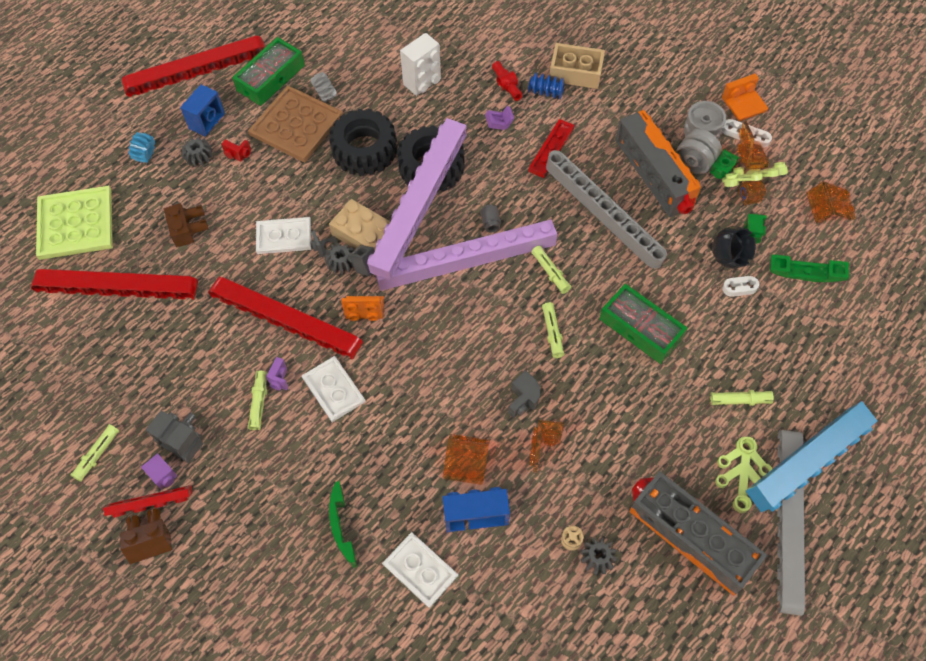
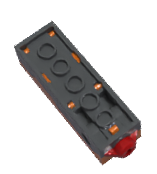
M645 110L620 119L615 141L667 215L672 217L679 213H690L700 192V183L691 174L689 167L685 166L682 162L680 155L674 151L671 143L662 135L660 128H657L651 116Z
M661 471L655 477L640 478L632 488L633 505L629 512L733 596L743 589L767 557L766 553Z

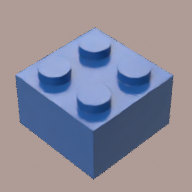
M202 84L193 91L192 95L180 107L188 128L205 137L225 115L218 92Z

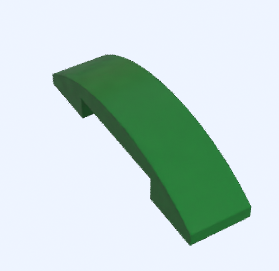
M771 254L770 272L785 278L811 282H838L849 279V262L829 260L828 264L793 261L791 256Z
M337 481L333 486L329 502L330 526L340 552L354 568L357 567L352 542L344 543L337 508L344 507L345 501L341 483Z

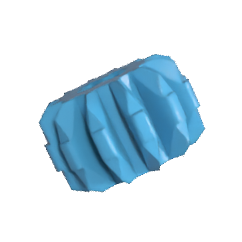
M137 132L133 135L128 147L130 149L128 152L130 158L138 162L147 163L152 158V154H154V138L146 133Z

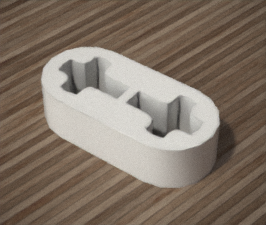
M753 276L729 278L724 282L722 290L728 296L750 295L757 291L759 281ZM747 282H749L750 285H754V286H753L752 288H750V286H749V285H746V284H747ZM729 284H731L732 287H735V289L732 290L730 287H728Z

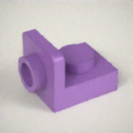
M276 357L266 376L270 387L275 390L288 389V384L283 379L287 372L284 359Z

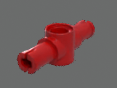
M500 61L494 62L492 69L497 74L496 80L498 86L502 88L501 91L506 90V92H509L514 101L521 100L523 94L517 87L518 80L514 71L509 72L502 66Z

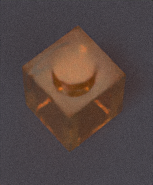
M762 180L742 181L738 190L744 206L762 202L767 191Z

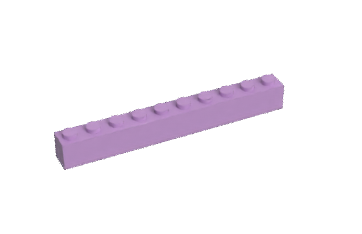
M446 118L444 124L439 126L438 135L432 139L429 152H425L423 163L417 167L414 180H410L407 193L402 195L400 206L394 210L390 224L385 226L382 239H379L376 243L374 254H371L368 258L367 264L370 273L391 281L467 136L465 124Z
M547 220L403 257L391 281L377 275L376 279L380 291L528 253L539 245L542 249L555 246L557 232L552 220Z

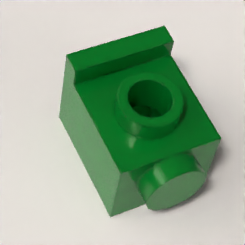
M723 149L712 165L710 173L718 179L726 177V174L731 173L733 168L736 167L739 157Z
M748 214L744 222V228L751 231L749 236L754 237L755 243L758 244L766 233L764 223L767 215Z

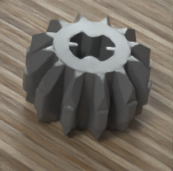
M197 137L194 140L191 138V141H185V145L182 146V156L189 165L193 164L196 167L200 163L203 166V161L209 163V158L212 157V148L205 139L201 140Z
M338 243L337 247L331 245V250H327V256H325L327 268L329 270L332 269L334 274L340 270V273L343 275V270L345 269L350 273V267L354 266L349 255L354 249L349 248L347 243L344 246Z
M595 538L591 539V543L585 542V549H582L580 554L585 556L581 559V563H589L586 566L587 571L593 567L594 575H597L599 569L605 575L607 569L613 570L614 566L612 563L617 562V558L613 555L616 554L617 550L609 549L612 545L611 542L605 545L604 538H601L599 543ZM599 553H602V554H603L602 558H601V557L598 558V559L595 558V555H596V554H597V555H598Z

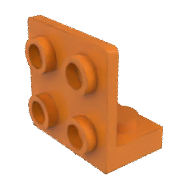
M756 73L727 83L722 99L738 121L768 111L767 105L755 91L759 80Z
M346 296V298L341 300L346 319L351 321H358L359 319L377 321L378 319H383L384 296Z

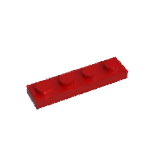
M559 119L529 166L528 172L545 178L548 173L546 164L549 153L554 150H562L575 125Z
M188 485L109 503L103 508L104 515H112L115 518L125 515V512L130 510L137 513L146 510V507L152 505L155 508L167 505V502L174 500L175 503L187 501L188 497L193 493L192 486Z

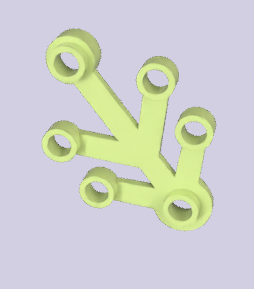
M785 162L774 163L773 168L760 170V164L755 163L749 165V171L745 174L744 167L733 168V173L726 174V177L722 178V182L726 187H733L739 185V181L762 180L763 177L785 175L788 173Z
M741 437L736 443V449L727 455L720 456L719 461H717L720 468L726 469L731 464V461L741 456V463L724 475H719L715 480L718 487L725 488L729 481L739 475L738 496L733 501V508L738 513H746L752 505L746 493L748 477L753 483L761 479L750 466V458L759 467L758 471L761 476L767 474L762 471V467H766L769 471L772 470V467L766 464L756 452L757 444L751 437ZM747 444L750 449L746 450L743 445ZM721 459H725L728 464L723 465ZM719 478H723L726 484H721ZM738 502L744 503L745 508H740Z

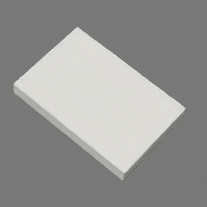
M310 217L256 221L257 254L311 250Z
M335 356L302 375L303 380L331 422L366 402Z
M412 532L382 563L428 608L436 602L459 576Z

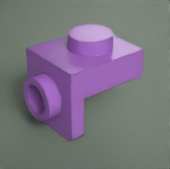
M506 106L503 112L487 110L485 114L489 128L505 130L514 120L510 106Z

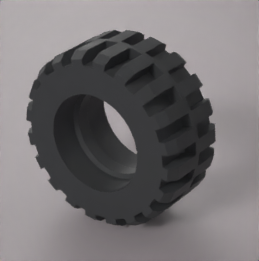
M358 109V111L354 112L351 110L348 114L340 116V120H336L330 129L329 141L333 159H335V163L338 166H341L343 171L349 170V174L355 175V173H359V176H365L366 173L374 175L375 171L380 173L384 170L383 167H388L396 157L397 141L394 125L387 116H382L381 112H373L372 109ZM369 136L377 139L373 145L364 148L350 145L358 137Z
M430 125V127L422 126L418 130H412L411 134H407L399 144L397 149L399 172L406 185L409 184L410 180H414L417 167L422 165L417 159L424 155L426 151L429 152L432 139L438 135L439 128L435 127V125ZM463 143L438 189L442 192L447 191L448 186L450 188L455 186L456 181L459 182L461 175L464 173Z

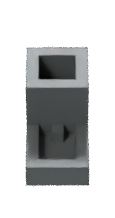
M524 371L512 382L511 390L518 396L508 408V413L513 418L517 415L522 416L527 411V406L534 411L539 403L540 386L531 374Z

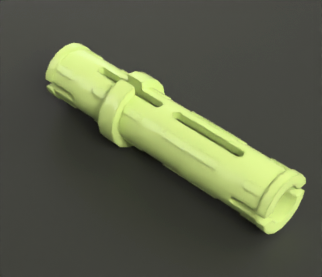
M540 245L533 248L531 252L549 275V280L555 283L561 294L568 292L571 289V285L563 277V272L557 269Z
M551 302L542 305L548 331L547 340L551 345L553 358H561L565 355L562 346L563 337L559 332L554 304Z
M256 371L255 384L251 390L253 395L247 427L249 430L261 429L264 398L268 391L266 389V376L268 372Z
M749 390L748 392L710 393L711 405L749 404V406H754L759 403L772 404L774 399L772 391L754 392V390Z
M109 424L88 453L80 458L81 462L70 475L82 482L90 469L97 465L96 461L117 433H119V430ZM107 437V439L105 440V442H104V443L102 444V446L98 449V447L101 445V443H102V442L104 441V439Z

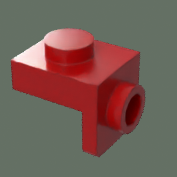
M226 139L221 143L224 154L229 159L234 158L242 162L251 153V147L247 140H244L240 146Z

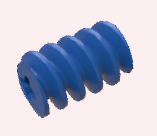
M535 72L530 78L528 93L533 89L534 94H537L539 91V94L542 96L546 91V97H549L552 93V97L556 98L559 94V100H561L564 90L563 78L559 82H557L556 76L553 80H551L550 75L544 79L543 73L538 78L537 72Z

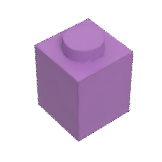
M158 453L141 467L161 490L164 487L171 486L177 477L176 473Z

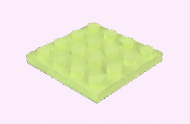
M110 186L37 197L36 257L39 260L113 248L112 192Z

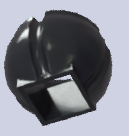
M730 226L722 229L709 246L716 261L730 269L747 266L749 264L748 261L753 260L756 250L755 238L749 236L751 231L739 226Z

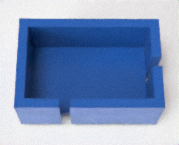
M493 487L489 491L470 490L465 494L450 492L447 496H442L446 532L465 530L464 520H468L469 530L509 525L510 509L507 489Z

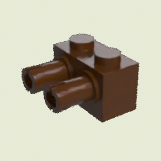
M179 203L163 208L170 236L176 248L194 243L193 234L209 230L206 219L189 223L193 218L205 216L202 205L185 209Z
M154 508L153 514L151 509L148 510V524L140 526L139 516L133 515L132 521L130 516L126 518L127 531L120 533V550L129 564L172 550L171 535L161 519V511Z

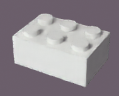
M424 33L400 50L403 85L417 96L420 93L426 92L428 87L440 81V45L427 33Z

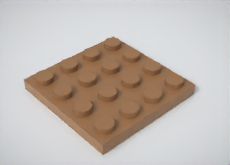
M287 85L252 125L248 133L250 136L305 163L330 133L334 122L340 120L339 117L343 115V111Z

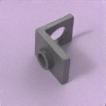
M315 230L311 231L313 241L310 242L314 252L318 251L320 258L327 256V250L324 248L327 242L334 243L335 247L338 246L335 236L319 241Z

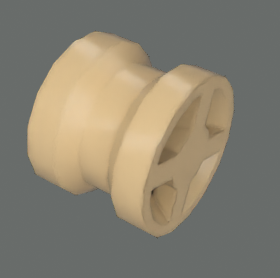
M576 526L567 527L561 537L562 545L570 551L577 550L584 539L582 530Z

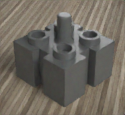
M161 410L146 428L147 433L153 437V440L158 445L187 463L192 460L203 445V442L199 439L201 435L191 425L196 418L192 413H189L180 422L179 417L172 412L167 414Z

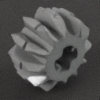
M324 72L317 73L311 78V83L323 102L330 101L337 95L335 88Z

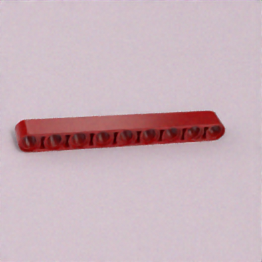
M252 36L128 74L122 78V85L128 97L136 94L140 95L152 89L163 88L168 84L179 83L184 79L195 78L200 74L211 73L216 69L221 70L229 65H237L245 60L250 61L266 46L262 37Z
M37 269L31 289L35 292L45 291V293L63 292V294L82 293L81 295L100 294L102 296H112L115 294L122 297L136 295V297L143 298L155 296L154 298L167 299V297H173V299L191 298V300H194L198 280L191 276Z
M219 276L208 291L212 298H219V301L232 304L236 306L235 308L244 312L248 311L252 313L251 315L261 320L264 318L268 320V323L277 327L282 326L288 332L300 334V337L309 341L313 340L324 348H331L333 352L342 356L347 355L351 360L355 358L363 344L359 337L226 278Z

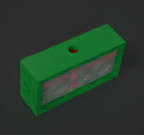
M276 37L232 77L236 91L262 106L305 66L302 51Z
M624 284L601 309L599 320L659 364H662L682 341L688 329L627 284Z

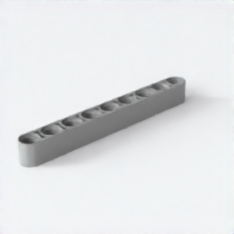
M557 150L551 151L546 164L547 171L646 265L654 269L661 267L667 256L665 248L562 152Z
M779 431L778 457L780 458V463L803 445L802 432ZM804 487L796 488L794 496L780 501L782 505L777 510V516L780 517V523H777V537H780V544L777 543V558H780V565L777 564V579H780V586H777V601H780V608H777L778 613L803 616L805 610Z

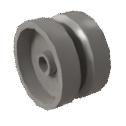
M700 101L693 104L688 111L683 132L685 137L690 130L703 129L712 133L719 140L726 122V113L720 105L711 101Z
M693 129L689 131L675 152L680 155L682 162L685 166L689 167L692 173L702 175L711 168L721 154L722 147L720 141L709 131Z

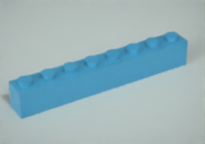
M862 401L849 407L749 487L746 493L760 512L769 509L772 512L782 505L780 501L796 494L794 490L807 485L809 477L814 478L822 472L821 468L823 466L827 467L835 462L834 457L836 455L841 456L848 451V445L852 446L861 440L860 435L864 436L873 430L871 426L877 422V419Z

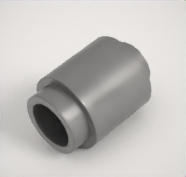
M491 204L485 205L480 211L483 227L489 233L496 232L500 229L501 225L498 208Z

